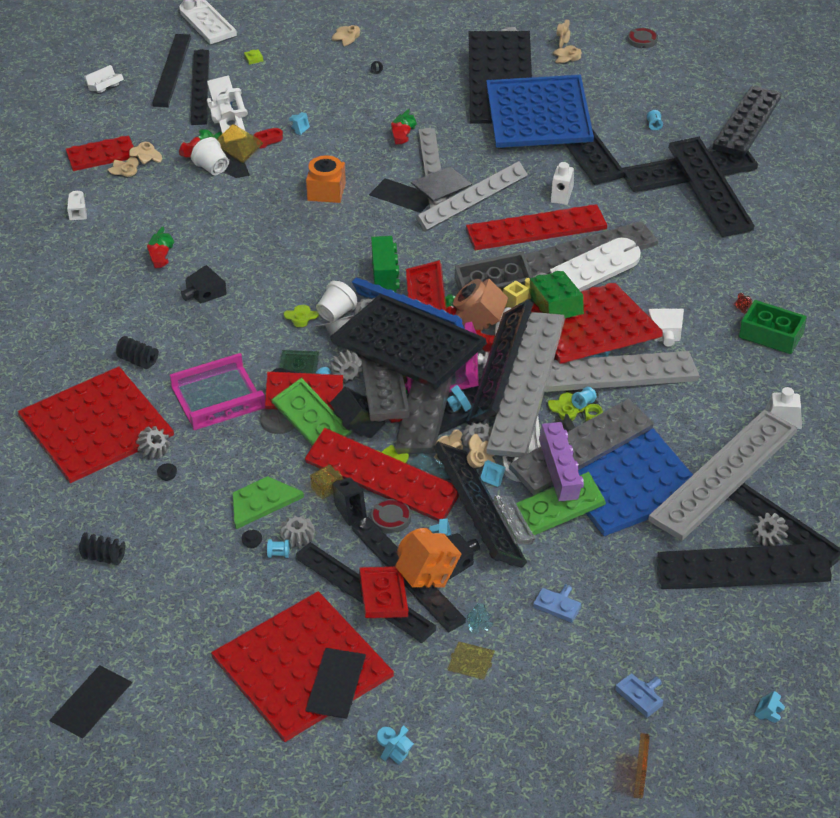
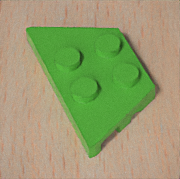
M268 476L233 492L235 528H241L304 498V493Z

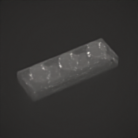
M495 496L492 502L514 543L532 545L536 538L513 497Z

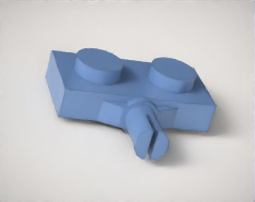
M565 584L560 593L542 588L533 603V608L572 623L581 609V603L568 598L572 587L570 585L567 587V584Z
M631 673L616 684L615 691L647 718L663 706L664 700L654 692V689L662 684L658 677H654L651 681L645 683Z

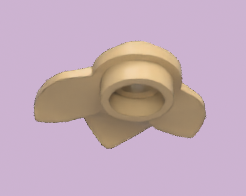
M568 19L557 27V36H560L559 48H562L564 43H568L570 39V31L568 30L570 21Z
M354 25L339 27L336 29L337 32L333 34L332 41L342 40L343 46H347L359 37L360 28Z
M571 45L559 48L553 52V55L558 56L555 63L577 61L581 58L582 54L581 49Z
M141 142L137 147L131 148L129 156L138 157L142 164L148 163L151 159L157 163L162 161L160 152L156 151L149 142Z
M130 157L126 162L114 160L113 167L108 168V171L114 175L130 177L137 173L136 167L139 165V161L135 157Z
M458 429L453 430L449 437L442 436L436 443L439 441L462 450L463 445L460 440L462 432ZM437 453L433 458L435 461H439Z
M477 434L472 435L468 442L470 452L467 455V461L469 465L473 468L484 467V463L487 460L496 463L492 458L494 455L487 454L486 449L489 441L482 442Z

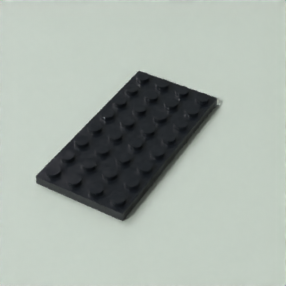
M469 31L470 124L492 123L486 80L532 78L530 31Z
M379 294L330 336L333 343L435 390L487 344L486 338L383 294Z

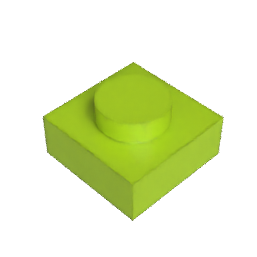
M259 49L244 52V57L249 65L263 62V56Z

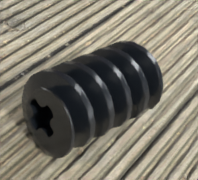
M128 336L121 337L116 346L118 358L144 369L152 367L158 359L159 351L157 348H152L149 345L146 346L145 343L135 341L133 338H128Z
M84 532L79 544V552L83 559L89 558L92 561H104L107 564L119 565L125 555L126 545L124 541L119 545V539L117 538L112 543L111 537H107L104 542L102 535L97 540L95 534H92L89 538L88 533Z

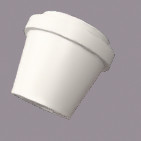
M213 137L202 139L192 150V162L196 166L204 168L212 175L224 172L229 165V159L221 149L219 141Z
M331 281L316 305V309L324 319L333 322L356 308L358 303L357 296L345 283Z

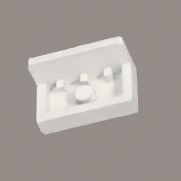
M111 65L84 76L89 90L97 91V93L105 91L108 86H117L120 81L124 80L122 74L114 73Z

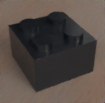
M346 386L330 402L334 408V414L343 421L342 425L349 431L351 429L354 430L361 437L364 435L372 438L386 423L385 420L371 421L367 397Z

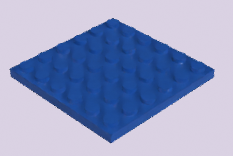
M581 75L486 80L496 148L594 141Z
M654 428L578 470L579 476L587 472L590 473L605 499L606 505L586 513L603 536L649 520V515L693 476Z

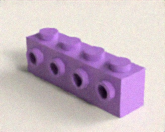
M562 422L542 424L539 442L558 501L577 500L584 482L583 477L579 476L578 462L573 458L572 445L568 443L567 430H564Z

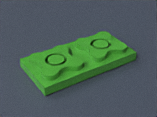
M302 378L272 399V403L312 446L324 428L348 437L352 432L342 425L343 421L334 414L333 410Z
M589 472L580 475L583 477L584 486L581 488L577 500L558 501L555 488L552 487L515 503L531 536L606 505L604 497Z

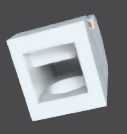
M73 191L69 194L67 208L69 220L87 219L82 191Z

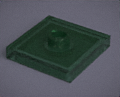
M282 350L279 368L315 374L318 368L319 351Z

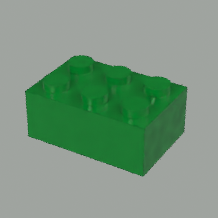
M392 236L371 237L374 284H378L388 290L391 289L397 293V289H400L399 279H396L399 278L398 254H394L397 253L396 242L393 243Z
M555 271L551 274L537 275L530 278L531 298L542 313L564 315L565 318L584 314L583 294L564 271Z
M754 300L741 321L739 338L792 355L804 334L807 316Z

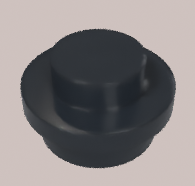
M170 463L162 464L157 469L158 477L164 481L172 480L177 474L176 466Z
M248 530L241 537L242 543L248 548H255L262 542V534L257 530Z

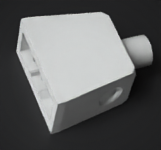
M566 162L559 163V166L556 168L552 182V203L568 205L574 186V168L569 167V164ZM560 186H565L563 190H560Z
M649 309L648 316L663 330V337L656 338L654 341H663L664 345L668 347L674 345L675 341H680L684 309Z
M789 387L783 388L782 393H772L765 410L796 426L797 429H802L800 395L794 394V390Z

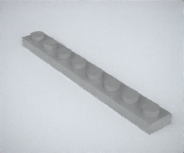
M435 128L419 129L424 174L427 176L441 170ZM443 197L436 201H432L428 198L429 208H432L440 204L441 202L445 201L446 197Z
M520 161L426 210L416 216V219L422 229L427 231L525 178L528 174Z

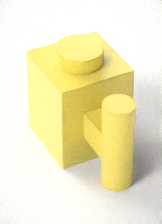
M530 278L525 279V285L514 281L503 288V293L508 297L505 307L513 308L531 298Z

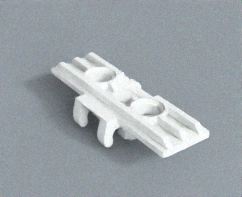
M229 75L207 81L213 100L211 101L208 98L207 104L211 110L213 122L220 123L225 144L248 139L242 117L247 116L248 112L241 98V89L232 88ZM233 99L236 100L238 110H233L230 102ZM230 120L236 122L232 126L227 125V122Z

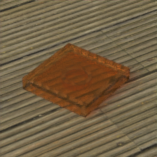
M645 733L640 734L634 798L638 799L643 798L650 736Z

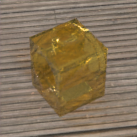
M328 465L310 475L311 489L323 500L333 494L332 484L337 480H343L342 475L338 470Z

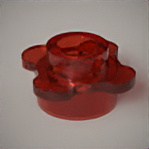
M739 293L734 305L743 314H746L752 305V299L748 295L744 296V293Z

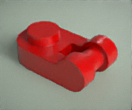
M279 128L256 132L253 135V139L257 146L262 149L269 144L280 142L283 139V131Z

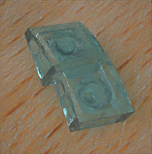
M420 453L409 463V465L445 481L450 479L444 470L445 467L442 462L431 456Z

